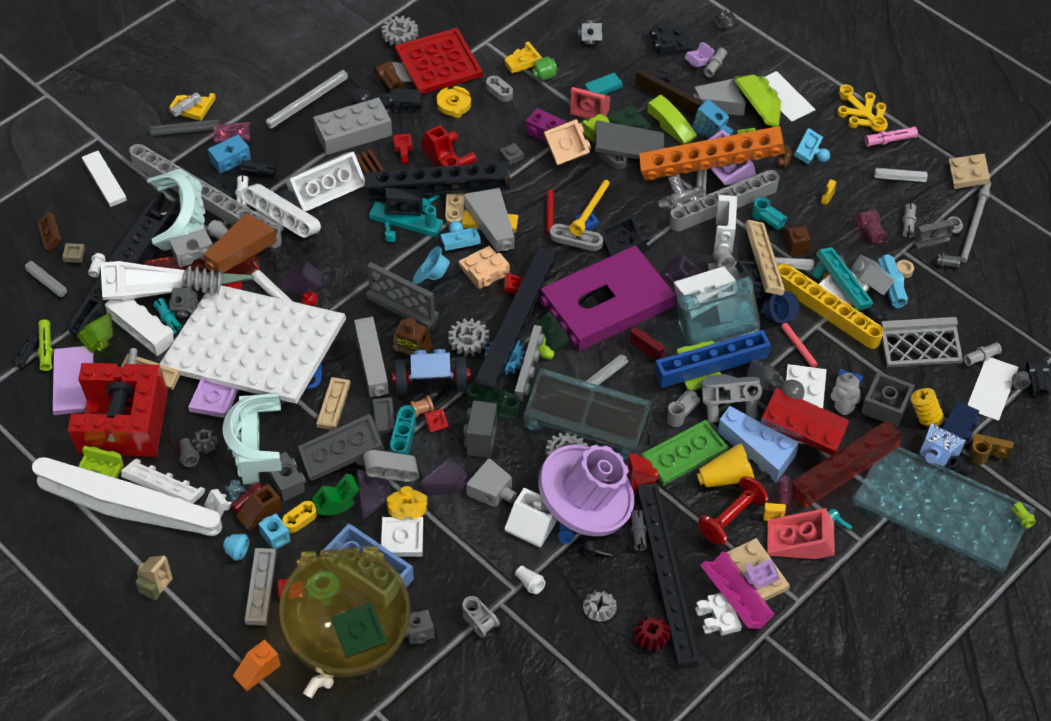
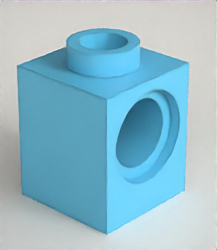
M277 514L268 516L259 523L260 534L271 549H278L291 541L289 530Z

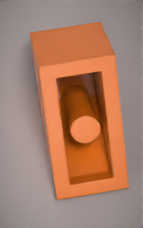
M263 640L246 654L235 671L233 678L247 692L280 667L278 653L266 640Z

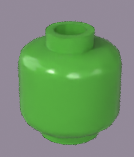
M548 56L535 61V68L532 69L535 78L539 77L543 82L555 77L558 71L554 59H550Z

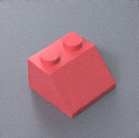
M572 87L570 114L591 119L600 113L603 116L607 115L610 109V96Z

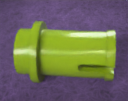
M1021 502L1015 503L1014 506L1016 508L1012 506L1010 510L1020 520V525L1025 528L1032 527L1036 522L1035 516L1030 514Z

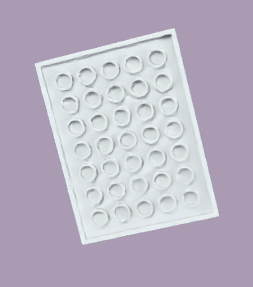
M222 285L219 295L217 289L211 294L208 288L199 302L198 308L194 310L160 364L179 370L182 376L198 380L203 379L211 383L259 395L279 393L280 400L297 404L345 322L346 316L344 313Z

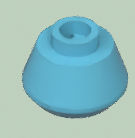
M232 534L230 537H227L223 544L225 553L234 561L241 560L248 550L249 538L246 534Z

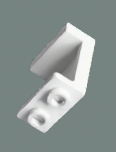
M719 195L716 224L718 226L714 251L719 247L727 246L732 253L736 229L737 196Z

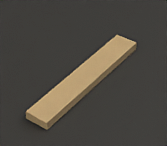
M747 220L745 226L764 290L767 293L783 295L785 292L765 225L762 222Z

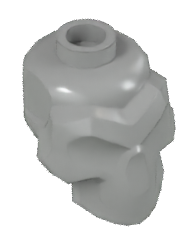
M851 373L838 376L833 392L830 394L832 400L835 401L834 406L836 410L842 415L851 413L855 409V404H858L861 400L860 380Z

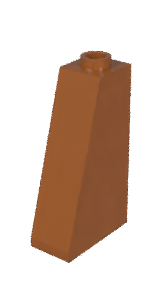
M246 213L203 254L205 267L209 271L213 270L216 273L221 271V274L273 245L277 241L275 229Z

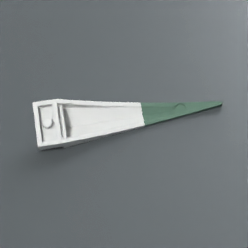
M121 261L101 262L103 300H128L172 293L173 288H181L184 270ZM222 273L221 285L253 280L254 276Z

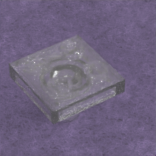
M678 174L668 178L674 192L673 195L658 200V204L660 207L666 206L667 209L679 207L684 202L699 199V195L705 192L703 186L684 189Z

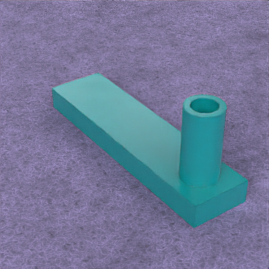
M375 202L369 213V219L382 223L387 221L389 225L436 238L443 226V220L436 218V208L434 206H427L425 208V215L421 214V216L385 214L383 203Z
M833 247L819 249L816 255L820 261L813 269L812 275L820 279L828 270L856 310L870 308L873 301Z

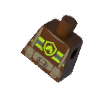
M413 318L402 319L395 330L391 349L409 356L414 355V351L426 350V354H428L432 348V343L427 327L416 323V320Z

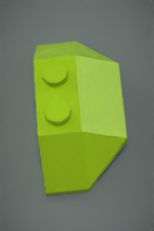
M735 76L733 78L735 83L764 122L773 127L779 126L781 100L777 96V91L769 86L770 82L763 76Z

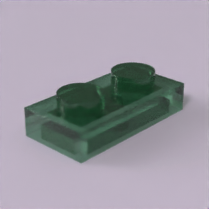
M550 311L535 323L538 326H542V333L545 334L546 339L557 352L572 340Z

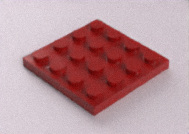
M458 28L395 45V51L414 87L422 94L483 77V71Z

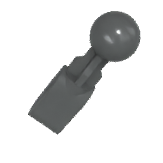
M751 360L746 377L760 378V385L763 389L775 391L777 387L790 398H804L805 389L799 381L793 379L783 381V377L779 375L780 372L763 362Z

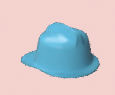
M439 246L432 249L413 277L414 284H419L426 278L437 280L444 275L450 261L441 254L442 251Z

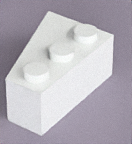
M724 266L674 282L678 304L690 319L738 292L736 280Z

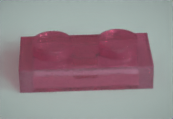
M249 123L214 125L215 143L223 142L238 134L244 141L250 140Z

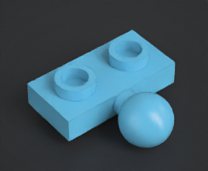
M808 128L794 156L809 164L814 154L819 161H828L830 152L825 148H818L823 137Z
M453 221L449 225L450 233L440 234L445 251L481 244L476 227L463 230V225L459 221Z

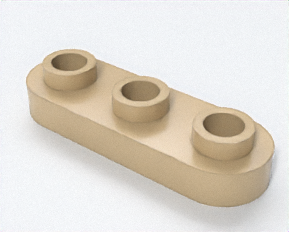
M465 193L446 195L445 218L448 225L453 221L463 222Z

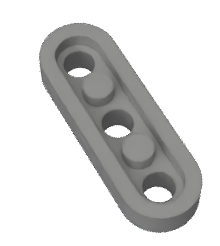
M555 224L550 228V238L555 242L591 251L600 250L603 246V237L599 233L584 230L581 236H575L570 232V226Z

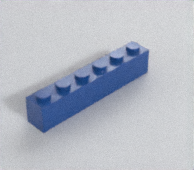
M764 330L656 360L654 374L660 387H667L750 363L751 360L768 358L771 344Z

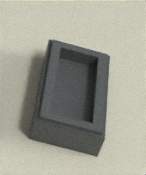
M392 397L373 399L375 425L379 435L393 433L395 419Z

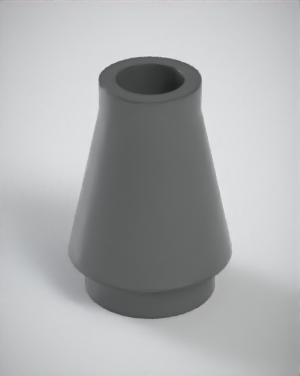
M181 439L179 441L180 462L186 467H193L199 462L200 455L190 439Z

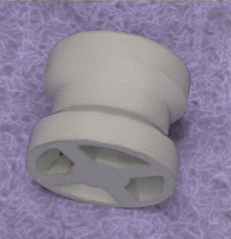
M719 247L713 252V258L717 261L718 268L724 266L728 269L735 263L729 247Z

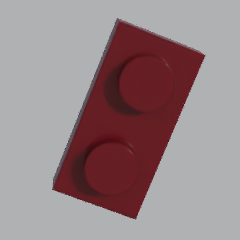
M637 327L630 331L629 342L655 361L663 358L664 346L659 341H655L645 331H641Z

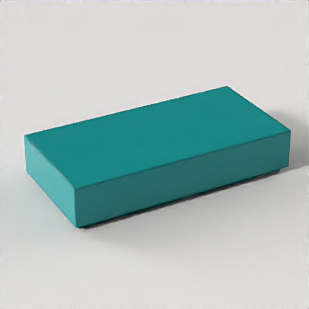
M611 73L586 83L584 88L585 90L605 95L622 88L623 83L615 73Z

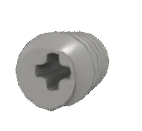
M188 266L183 273L181 288H184L187 284V288L191 289L194 285L195 291H199L200 287H202L205 293L209 288L211 294L217 289L219 295L222 282L221 271L214 276L213 270L207 274L204 268L199 273V268L196 267L194 272H192L191 266Z

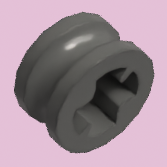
M1024 371L1015 373L1011 378L1016 389H1025L1031 384L1029 374Z

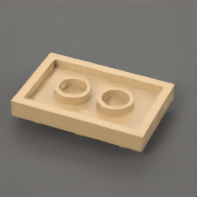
M757 538L727 552L744 575L747 572L745 564L749 563L751 567H754L771 559ZM776 565L780 580L758 590L752 583V586L764 601L789 590V583Z

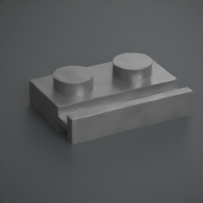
M941 220L936 223L919 226L915 237L916 242H914L916 249L949 242L951 240L949 237L952 236L955 225L953 220Z

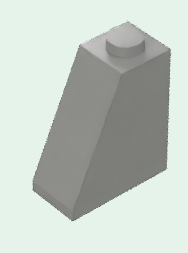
M734 79L695 87L693 97L703 102L709 99L726 114L744 115L746 102Z

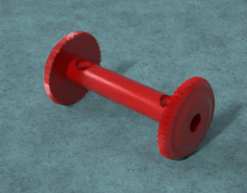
M742 477L740 479L739 485L743 493L715 520L707 516L699 518V529L708 541L716 545H724L727 541V536L723 530L725 526L749 503L753 502L755 505L764 506L768 502L765 488L754 478Z

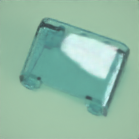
M750 276L735 282V294L700 304L697 297L691 294L677 297L679 325L688 346L708 341L719 343L760 330L758 308Z

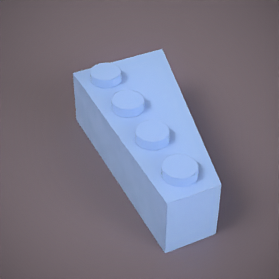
M731 406L720 418L718 433L733 446L742 444L747 454V459H752L762 472H767L771 479L777 483L795 458L798 442L761 424L759 421Z

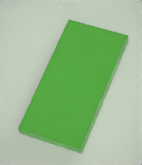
M704 420L642 453L641 457L652 462L653 468H656L658 471V480L664 486L726 452L729 447L707 420Z

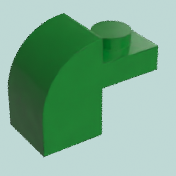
M345 474L335 487L322 486L314 495L312 501L319 515H336L350 509L355 504L352 498L357 494L359 488L353 476Z

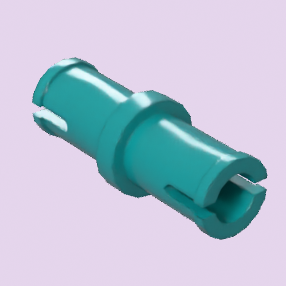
M163 298L158 299L161 306L157 301L153 305L159 312L161 321L165 322L174 333H177L174 326H176L178 331L181 330L182 326L175 318V313L170 310Z

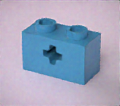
M239 134L208 149L209 160L220 174L240 165L242 160L248 161L251 159L249 146Z

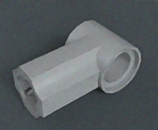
M692 390L686 391L677 401L669 404L667 423L670 426L680 427L683 425L686 416L700 403L697 393Z

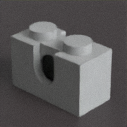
M205 228L170 240L171 250L179 268L190 265L199 258L204 260L203 254L213 245Z

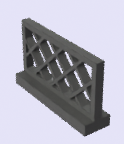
M370 262L367 266L370 290L366 293V298L406 319H415L416 323L426 326L429 330L439 318V313L434 311V293Z

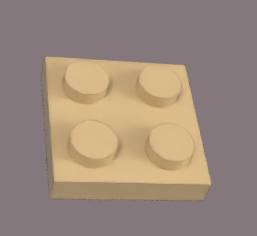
M985 153L949 159L954 189L990 184Z

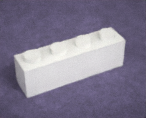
M111 299L105 304L108 317L156 356H159L173 344V330L167 325L164 326L157 316H152L143 305H138L134 299Z

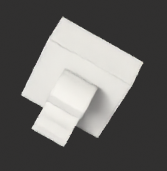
M218 489L210 491L204 505L206 508L218 512L221 517L224 510H229L232 502L226 501V494H221Z

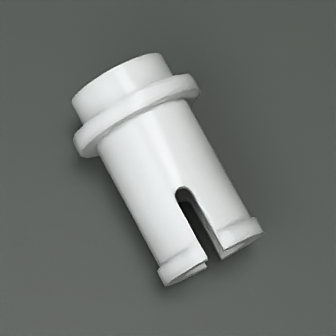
M100 253L92 256V263L88 270V274L94 278L100 275L101 262H106L105 256Z

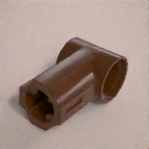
M391 61L374 67L378 80L383 81L390 92L404 87L403 81L397 75Z

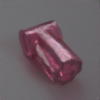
M871 209L857 213L856 221L861 229H865L872 242L875 244L882 243L887 238V233L880 223L878 211Z

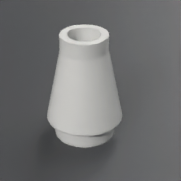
M520 566L516 570L515 575L530 593L538 594L545 587L543 576L524 566Z

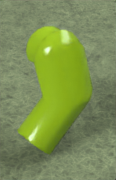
M544 337L543 345H539L538 348L540 351L539 356L550 360L554 356V351L545 345L546 337Z

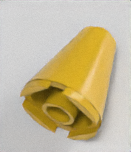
M735 445L699 468L700 473H697L700 485L704 484L707 488L739 484L742 477L754 478L743 445Z

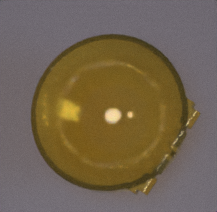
M378 546L363 547V553L359 552V547L345 548L342 551H337V549L320 551V556L316 557V551L301 552V559L297 560V568L290 575L281 594L279 604L280 625L287 645L293 654L306 666L331 677H357L378 669L398 651L405 638L410 621L409 594L403 579L393 566L384 560L383 552H379ZM372 602L388 642L385 645L346 659L331 617Z

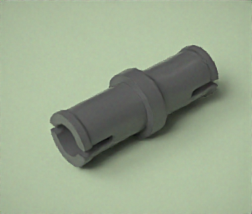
M634 510L631 512V534L634 539V549L638 551V545H640V551H643L647 548L645 536L647 527L644 525L643 511L639 510L638 516V510Z

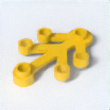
M842 85L840 87V98L848 100L856 108H847L846 106L838 108L837 114L839 117L844 118L847 115H854L849 118L848 125L851 128H857L859 125L868 126L876 132L887 129L888 123L883 117L886 105L878 103L875 108L877 116L871 113L875 94L871 92L865 94L864 101L866 104L864 106L853 96L852 86ZM855 116L866 117L868 120H866V119H859L858 117H855Z

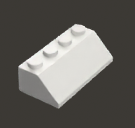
M347 152L284 179L289 191L293 192L300 207L305 212L365 186V178L354 152Z

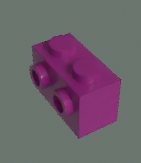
M537 108L526 120V133L547 143L544 132L567 122Z

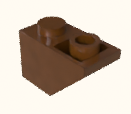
M266 484L250 495L238 513L237 519L249 532L258 526L264 518L282 510L280 496L269 484Z

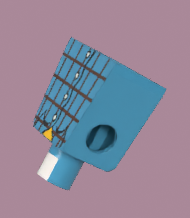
M707 99L699 107L692 126L695 132L708 139L723 129L729 136L734 132V130L727 126L729 116L712 101Z

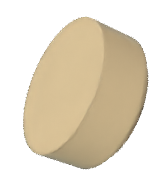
M900 260L896 263L898 272H902L904 278L912 276L914 265L910 261Z

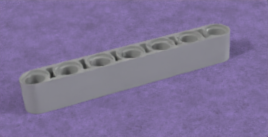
M768 170L675 207L671 210L669 226L674 231H682L716 217L719 195L737 196V208L754 202L758 197L769 196L777 191L779 174L776 171Z

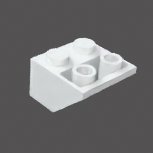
M524 488L513 505L505 532L541 548L558 520L548 510L541 495Z

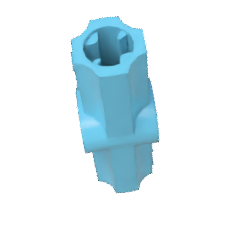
M883 255V257L878 259L877 263L894 279V282L887 290L891 305L895 308H902L908 303L904 289L903 274L898 272L894 257Z

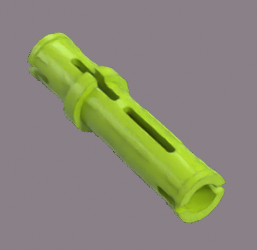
M40 320L38 322L39 349L37 353L40 357V369L42 371L52 369L51 324L48 320Z

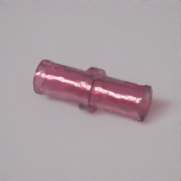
M788 475L779 477V490L777 491L778 504H786L785 515L791 512L790 502L793 498L791 491L792 478Z

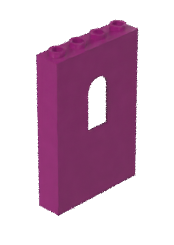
M635 245L541 288L539 301L543 307L547 308L550 317L556 320L561 332H565L571 345H575L578 351H581L675 307L676 295ZM605 285L615 296L589 309L582 308L578 304L580 297Z

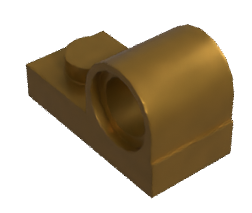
M974 433L969 449V459L976 465L985 464L989 455L1009 459L1014 442Z

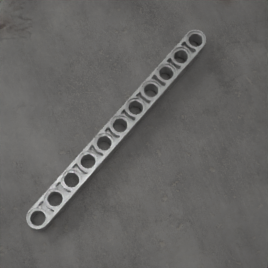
M135 144L129 149L133 166L151 177L179 168L182 169L144 145ZM182 169L200 181L202 185L201 198L206 210L232 226L248 213L275 229L277 241L269 246V248H278L282 244L281 231L278 225ZM178 186L171 187V189L179 193Z

